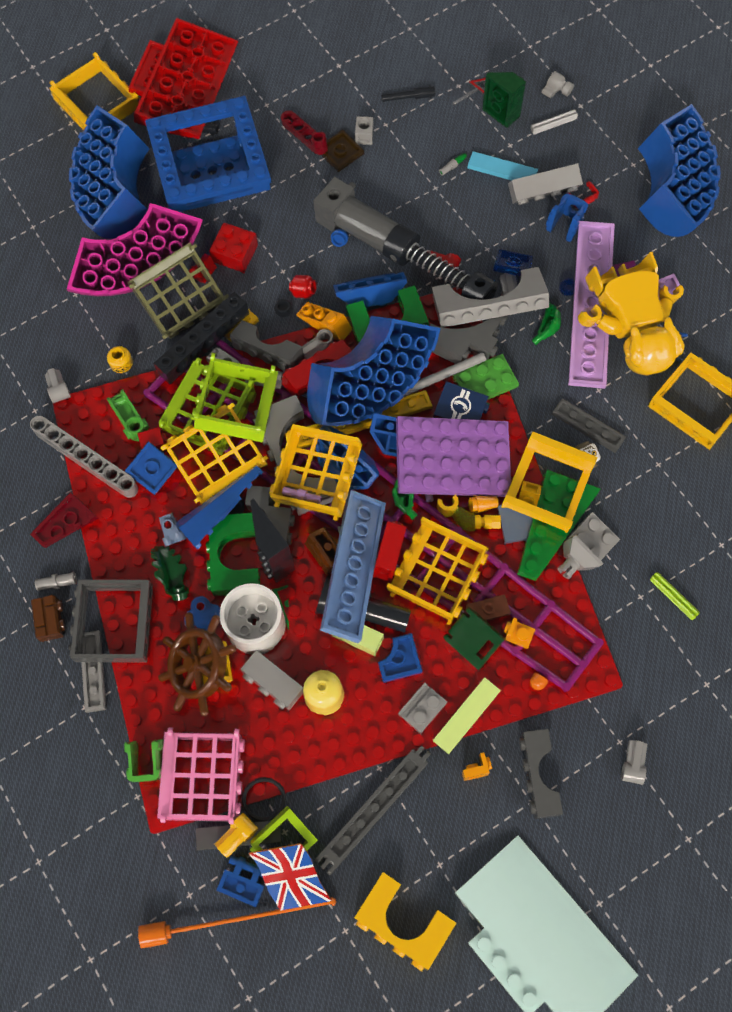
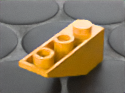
M309 302L296 314L297 317L318 331L322 329L330 330L333 334V339L337 341L344 340L352 331V327L344 314Z

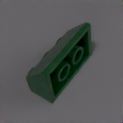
M514 72L487 73L482 110L508 128L521 115L526 81Z

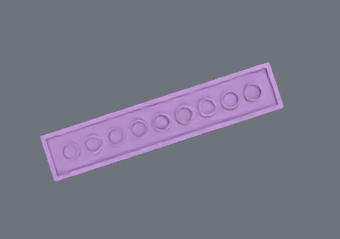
M579 221L568 385L606 388L609 335L597 326L590 328L581 325L578 321V315L584 309L599 304L595 292L589 290L585 277L595 266L600 276L612 267L615 225L612 223Z

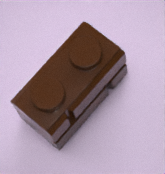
M322 527L308 536L305 545L318 564L322 566L324 573L328 575L332 573L337 544L327 529Z
M55 595L32 599L31 605L36 639L40 642L64 637L63 631L66 630V623L64 619H61V612L64 611L62 601Z

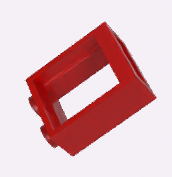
M387 521L373 577L389 582L392 581L407 527L398 521Z

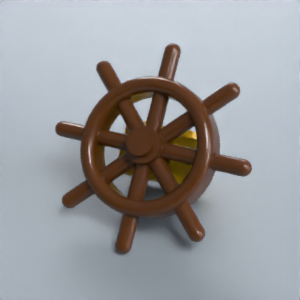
M188 612L185 614L187 630L181 633L175 641L170 637H164L163 639L164 644L171 649L168 656V671L160 674L158 679L161 682L170 679L173 688L178 693L173 706L175 711L181 710L186 698L198 699L200 714L207 716L209 711L206 698L216 692L219 687L226 692L232 689L231 684L228 683L233 681L229 654L234 653L237 648L234 644L227 646L226 641H222L215 633L220 621L218 615H214L208 628L203 629L195 628L193 614ZM199 637L203 638L200 646L197 643V638ZM188 645L190 646L191 653L186 650ZM188 672L186 678L184 679L183 673ZM194 678L196 683V690L191 688Z

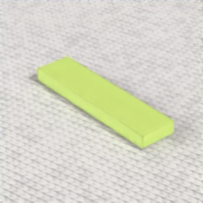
M484 678L433 739V742L449 755L501 690Z

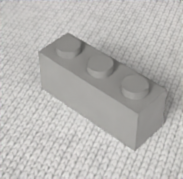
M257 650L241 668L244 674L242 677L250 684L256 683L259 686L258 690L266 697L271 695L275 699L273 702L282 710L284 707L290 710L303 694V687Z

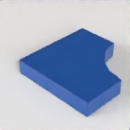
M412 633L392 638L393 647L391 653L384 660L378 662L383 683L422 673Z

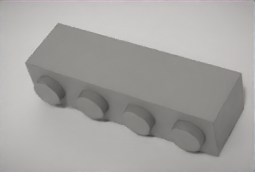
M574 164L514 179L508 183L512 203L523 205L529 203L530 199L535 198V201L545 199L546 195L551 194V197L561 195L562 191L567 190L568 193L577 191L583 182L579 165Z

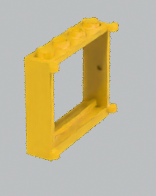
M96 52L92 54L93 60L55 84L53 80L49 82L52 86L49 89L54 100L83 131L87 126L85 122L88 117L66 94L99 72H102L127 98V100L108 113L121 121L133 113L139 104L138 95L135 92H128L129 86L124 80L121 81L115 71H111L106 61H102Z

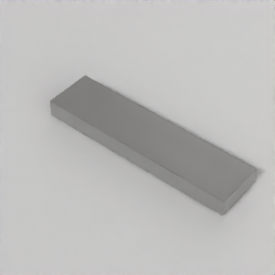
M99 630L84 633L82 654H102L101 632ZM81 662L85 712L107 710L103 662Z

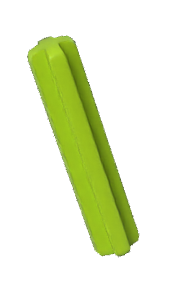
M657 572L650 578V581L690 620H694L700 612L660 573Z

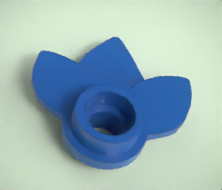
M199 596L192 600L191 609L188 612L193 614L194 625L197 628L207 629L214 615L220 617V607L216 604H210L206 597ZM202 602L204 604L203 610L197 609L198 603Z

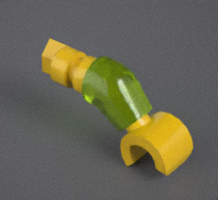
M456 495L452 497V506H445L442 503V499L438 498L437 510L445 517L452 516L454 521L466 531H475V529H480L481 527H484V529L501 528L500 515H484V517H481L480 515H475V513H470L463 507H458L459 500Z

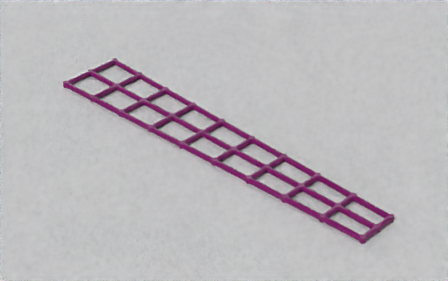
M223 340L216 343L222 350L238 360L240 364L254 366L248 359L240 355ZM200 375L197 380L201 381V379L205 378ZM159 376L143 393L146 398L166 410L169 404L154 394L165 381ZM222 383L218 389L225 391L227 385ZM282 387L281 390L275 389V392L280 395L276 402L291 397L290 393ZM210 390L213 394L205 402L214 404L222 395ZM228 397L224 400L227 405L234 403L236 406L237 404L236 401ZM300 402L304 415L313 421L309 409ZM204 406L202 415L209 409L208 407ZM248 411L245 418L254 424L253 419H255V416ZM181 414L176 416L178 420L185 425L187 424L188 417ZM208 431L205 434L209 441L216 438ZM242 438L235 447L242 444L247 439ZM284 438L282 441V446L285 447L287 441ZM229 446L228 450H224V452L227 453L232 450ZM296 452L297 458L293 461L292 465L300 466L303 462L306 463L309 455ZM235 453L230 455L231 458L237 460L240 463ZM240 454L245 463L249 461L247 458ZM312 459L310 467L314 470L323 471L319 463ZM374 461L379 474L395 485L397 478ZM261 469L263 473L259 477L271 485L274 484L275 478ZM414 494L413 503L418 504L448 529L477 542L465 533L461 527L455 525L418 494ZM398 509L390 517L384 512L383 521L386 524L387 521H399L404 513ZM309 511L336 531L341 526L340 523L334 521L329 516L330 514ZM386 524L381 529L379 543L382 541ZM406 529L404 537L413 542L414 534ZM449 539L443 551L447 552L455 541ZM424 547L423 551L432 557L428 562L429 565H432L437 552ZM487 551V554H489L487 560L495 565L498 570L485 586L477 581L471 583L470 586L479 592L472 603L482 601L485 598L497 597L491 590L502 576L506 574L544 604L545 607L533 623L510 605L508 606L512 618L515 617L519 623L534 628L535 635L577 665L568 679L564 681L521 651L523 649L521 646H514L505 640L501 647L556 684L564 692H568L603 646L604 641L556 605L553 600H550L524 578L517 575L506 563H503L495 555ZM443 555L440 556L438 562L450 570L453 563ZM456 566L453 573L463 581H466L468 574ZM424 567L417 577L413 574H410V576L423 582L429 569ZM408 580L415 587L420 588V585ZM424 588L423 592L433 599L436 598L437 593ZM441 596L439 603L451 611L454 603ZM462 609V611H461V613H460V615H459V617H460L463 613H465L466 615L469 616V614L466 612V610L464 611L463 609ZM551 611L593 643L582 659L539 628Z

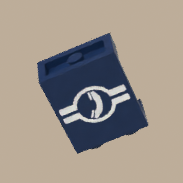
M446 381L433 418L482 420V414H487L490 405L487 403L489 396Z

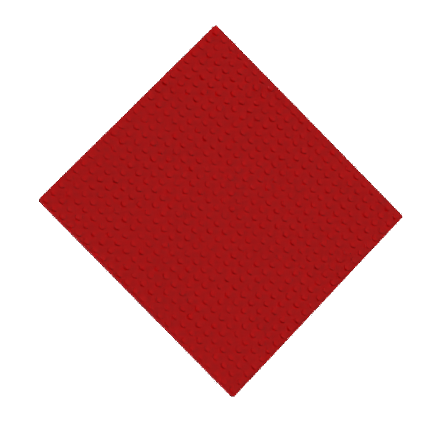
M456 287L452 288L457 294H462V289L456 290ZM433 294L419 297L429 321V326L433 324L440 327L433 302ZM399 303L367 311L369 318L376 316L401 320L403 317ZM480 320L443 328H469L483 323V321ZM309 327L262 340L261 342L274 345L288 340L303 346L314 339L319 331L314 327ZM351 331L343 341L353 350L357 343ZM233 348L254 366L271 370L272 364H267L257 357H252L246 352ZM431 353L428 360L429 364L427 368H424L419 377L420 379L454 365V363ZM207 356L201 357L202 365H209L206 360ZM275 366V371L283 372L282 370H280L278 367ZM154 370L71 393L70 398L52 403L57 425L125 472L126 468L141 451L140 442L132 441V439L128 440L123 432L125 428L106 398L114 397L123 389L140 417L144 418L150 427L148 430L158 428V422L165 410L146 398L143 391L160 375ZM186 373L181 374L171 384L164 381L154 394L169 404ZM453 375L414 392L418 393L426 390L433 406L432 409L407 417L433 418L446 381L456 385L452 378ZM216 380L214 386L218 388L222 382ZM195 384L189 395L197 398V394L202 392L200 386ZM253 385L256 398L247 409L255 416L254 411L259 408L263 387ZM231 387L229 393L241 397L243 391ZM510 391L487 400V403L490 405L487 414L483 413L481 419L508 421L512 482L529 440ZM209 392V394H208L206 400H207L213 393ZM274 392L272 404L280 397L277 392ZM303 396L298 397V400L308 408L307 398ZM218 398L213 405L216 406L220 399ZM186 399L180 410L192 414L193 409L197 406L196 402ZM209 408L203 415L209 414L211 416L213 409ZM225 415L220 419L228 420L229 416ZM304 415V419L295 423V425L305 427L316 424L306 415ZM177 418L172 423V425L184 429L186 426ZM246 418L241 419V423L254 426ZM160 428L162 433H166L168 439L174 436ZM370 428L348 435L359 438L362 443L361 449L397 478V457L385 455L381 452L369 432ZM210 432L215 437L220 435L219 433ZM232 436L230 440L236 446L242 438ZM183 441L172 447L179 460L190 454ZM253 441L263 457L267 455L268 457V446H264L262 442ZM189 442L194 451L200 448V446ZM250 443L240 452L248 460L257 456ZM207 449L196 454L203 466L216 460L213 453ZM168 451L163 452L165 455L172 459ZM88 454L83 455L81 459L85 458ZM533 454L523 480L542 485L543 477ZM65 456L73 495L98 517L97 520L81 528L92 579L150 580L153 584L147 663L112 662L129 741H136L138 743V775L153 774L151 742L164 739V732H167L168 728H173V733L234 734V730L239 729V734L242 736V739H245V750L241 752L240 759L244 761L243 773H240L239 782H242V794L245 787L251 781L261 777L276 780L282 785L285 793L407 756L412 749L417 751L421 746L425 748L424 750L438 746L433 742V739L484 678L501 691L463 738L619 690L623 686L580 572L576 570L572 577L567 579L562 576L565 573L564 571L562 573L558 571V567L566 561L563 554V543L536 581L521 577L550 600H553L556 605L594 635L602 639L604 644L568 692H564L550 680H548L545 688L535 690L531 687L530 680L534 673H540L501 646L480 670L475 668L443 638L445 634H449L453 638L448 631L459 617H454L450 626L447 624L448 619L397 594L394 598L391 597V592L388 591L387 585L388 583L391 584L392 581L389 582L373 577L370 589L372 598L410 609L411 613L404 633L365 621V626L384 634V639L376 656L332 637V634L320 631L323 614L315 613L327 575L322 570V566L315 560L305 542L311 533L325 527L336 544H338L339 532L321 521L311 512L298 516L297 511L294 510L292 514L295 515V524L290 529V533L293 536L292 544L289 545L295 570L276 583L273 578L269 580L265 575L264 569L261 566L262 563L259 560L260 557L257 554L259 549L256 544V537L235 539L228 542L221 551L220 561L225 567L232 570L258 568L260 585L269 588L271 591H273L272 589L288 585L287 588L277 592L289 621V630L286 624L285 633L278 644L272 650L262 655L302 687H304L307 677L313 672L327 670L334 673L340 679L344 690V700L341 707L329 715L317 714L308 708L302 694L290 710L286 707L282 710L273 702L275 699L271 695L266 697L258 690L259 686L256 683L250 684L242 677L244 674L241 668L252 654L236 649L234 653L229 654L233 681L228 683L231 684L232 689L226 692L219 687L216 692L206 698L208 715L202 716L200 714L198 699L186 698L181 710L175 711L173 706L178 693L173 688L170 679L164 682L158 679L160 674L168 671V656L171 649L164 644L163 639L164 637H170L175 641L181 633L187 630L184 618L185 614L191 609V602L194 598L199 596L206 597L210 604H216L221 608L226 596L214 597L212 592L208 591L207 579H210V572L207 571V560H210V553L206 551V542L209 541V535H205L200 541L202 546L199 549L195 548L188 538L168 545L170 550L175 549L173 556L181 555L179 564L184 563L187 566L183 584L189 588L190 592L188 593V598L181 601H175L172 599V596L165 593L164 585L155 578L154 572L159 569L152 565V562L156 560L151 558V549L155 546L167 547L162 540L164 534L159 517L173 513L174 517L180 520L200 506L201 503L194 502L197 497L178 467L156 495L135 480L138 486V493L134 497L127 498ZM231 456L222 460L229 473L241 466V463L231 458ZM313 456L312 459L318 462V458L316 456ZM193 457L182 463L189 476L200 469ZM267 459L266 463L268 465L263 466L261 469L276 479L274 470L276 464L274 461L271 462L270 459ZM303 462L300 467L305 468L306 463ZM219 463L206 470L213 482L226 475ZM102 464L97 465L95 469L100 468ZM297 470L295 471L298 474L303 475V472ZM203 472L191 479L198 491L210 485ZM308 473L307 477L312 478L321 477L320 475ZM117 474L111 475L109 479L115 478ZM380 474L368 489L355 490L358 493L385 502L384 512L390 517L399 509L395 506L392 496L394 485ZM259 476L251 482L252 486L271 487V484ZM127 484L124 489L130 488L132 484ZM520 486L519 491H518L517 496H516L517 499L519 498V495H520L521 486ZM245 488L240 494L241 500L245 505L243 513H252V510H247L245 504L248 489ZM418 494L426 501L425 494ZM433 495L434 501L428 503L437 510L439 498L442 499V503L445 506H452V497L454 495ZM456 495L459 500L458 507L460 511L455 516L446 518L458 527H461L465 533L479 544L489 548V552L517 573L526 541L505 544L501 528L484 529V527H481L480 529H474V515H480L481 517H484V515H498L497 508H492L475 514V512L471 513L468 500L473 496ZM497 497L498 505H502L505 497ZM415 502L412 509L418 515L412 520L407 514H404L398 521L403 526H407L406 529L413 534L418 532L422 517L445 527ZM280 503V506H279V507L291 508L290 505L281 504V503ZM344 510L342 513V517H339L337 521L340 524H342ZM384 521L382 522V528L386 524ZM165 522V526L171 528V522ZM432 531L427 543L440 549L445 536ZM405 537L397 561L398 565H401L405 551L409 550L412 544ZM455 541L447 553L457 557L462 544ZM466 547L460 559L474 565L479 553ZM422 551L419 560L427 564L432 559L424 551ZM445 557V558L448 559L450 562L454 563L453 560H451V559ZM487 560L478 569L480 574L477 582L485 586L498 568ZM439 562L435 566L446 573L450 571ZM416 563L411 574L417 577L424 567ZM460 563L457 564V567L469 575L470 568ZM433 571L427 584L440 590L446 577ZM454 573L452 574V576H454V577L460 579V578H459L458 576H456ZM506 574L502 576L491 590L496 596L505 594L508 605L532 623L545 607L544 604ZM407 580L403 590L416 596L419 588ZM449 580L444 592L457 598L463 585ZM471 586L469 587L471 593L468 599H463L460 605L464 611L467 609L466 605L472 603L479 594ZM95 591L109 653L136 654L140 591ZM422 592L420 599L431 604L435 600L425 592ZM286 600H288L289 607L284 605ZM202 602L198 603L197 609L203 610L204 604ZM438 602L437 607L450 613L449 609ZM553 611L550 612L539 627L581 659L593 645L592 642ZM508 615L487 622L506 638L507 634L503 632L507 622L512 623L513 618ZM253 619L252 625H256L257 619ZM219 622L215 633L222 641H226L227 646L232 643L225 633L221 622ZM412 633L422 673L383 683L378 662L384 660L391 653L393 647L392 638ZM535 634L531 639L528 649L523 648L521 650L564 681L568 679L577 666ZM201 637L197 638L198 646H200L203 640ZM488 640L478 653L485 657L494 644ZM188 645L186 650L191 653L190 646ZM188 672L183 673L184 679L186 678ZM195 678L191 685V688L196 690ZM426 683L444 698L447 704L420 734L400 717L398 713L419 688ZM178 740L177 752L192 753L193 740ZM198 740L197 753H212L213 740ZM217 740V753H232L233 741ZM177 757L175 773H191L192 757ZM196 757L195 773H211L212 758ZM216 758L215 774H231V758ZM175 777L174 793L189 794L190 778ZM195 778L194 794H209L210 778ZM215 778L214 794H229L230 778ZM160 780L139 782L151 833L157 834L195 822L166 820V823H161L160 819L157 818ZM270 782L256 783L247 793L246 804L250 805L279 796L281 792L277 786ZM238 795V803H241V807H243L242 795ZM173 798L172 814H188L189 798ZM193 798L192 815H208L209 799ZM214 799L213 815L227 812L229 799Z

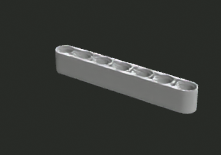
M36 416L32 418L30 427L38 438L123 496L131 498L138 493V486L132 476L45 417ZM88 454L85 458L81 459L83 455ZM102 464L100 468L95 469L97 465ZM117 474L115 478L109 479L111 475ZM127 484H132L130 488L124 489Z

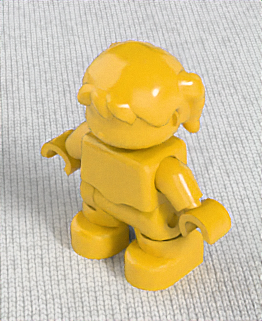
M649 252L638 265L626 269L625 264H622L618 268L619 277H617L614 266L601 276L597 267H593L585 277L589 290L595 292L601 308L597 304L594 305L590 311L593 317L583 311L578 315L579 323L585 327H591L596 323L597 327L608 335H615L618 339L628 337L623 345L626 364L633 372L641 375H652L667 370L675 362V359L683 353L685 347L680 333L669 317L673 304L683 295V286L679 285L672 295L668 292V287L664 285L660 289L658 297L659 275L657 274L658 266L653 252ZM664 321V327H658Z

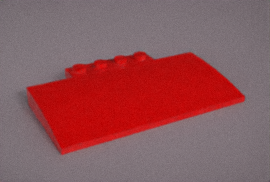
M176 18L164 45L152 40L149 41L129 85L128 92H135L141 96L134 113V122L146 126L145 120L214 103L238 45V40ZM206 123L167 133L200 139Z

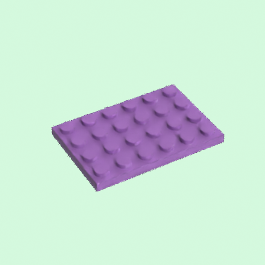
M398 416L396 418L398 493L506 496L511 485L508 421Z

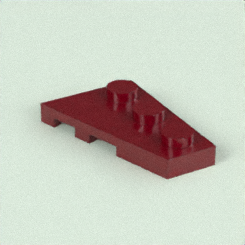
M70 492L30 535L41 546L47 548L97 520L98 517Z

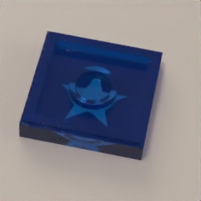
M500 249L493 271L521 276V270L531 268L533 256Z

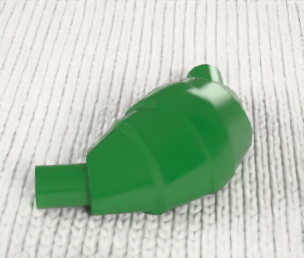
M549 302V308H546L544 318L537 332L538 334L532 339L535 345L553 336L561 327V313L551 302Z
M396 480L392 490L395 506L413 520L418 515L412 509L414 506V494L398 493V481Z

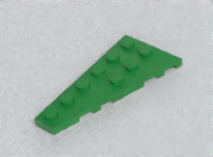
M547 470L542 481L537 507L565 518L579 481ZM586 484L568 533L537 519H532L517 575L534 581L538 579L596 497L600 488Z

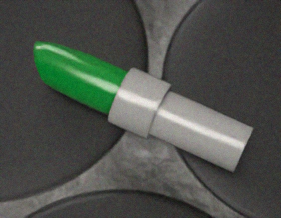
M461 154L452 159L439 170V173L443 176L451 169L453 170L466 159L467 155Z

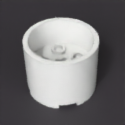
M244 584L230 591L222 602L220 608L221 625L231 643L244 653L253 655L256 650L261 654L272 650L284 635L286 628L285 616L277 596L269 588L260 584ZM253 619H257L256 625H252Z

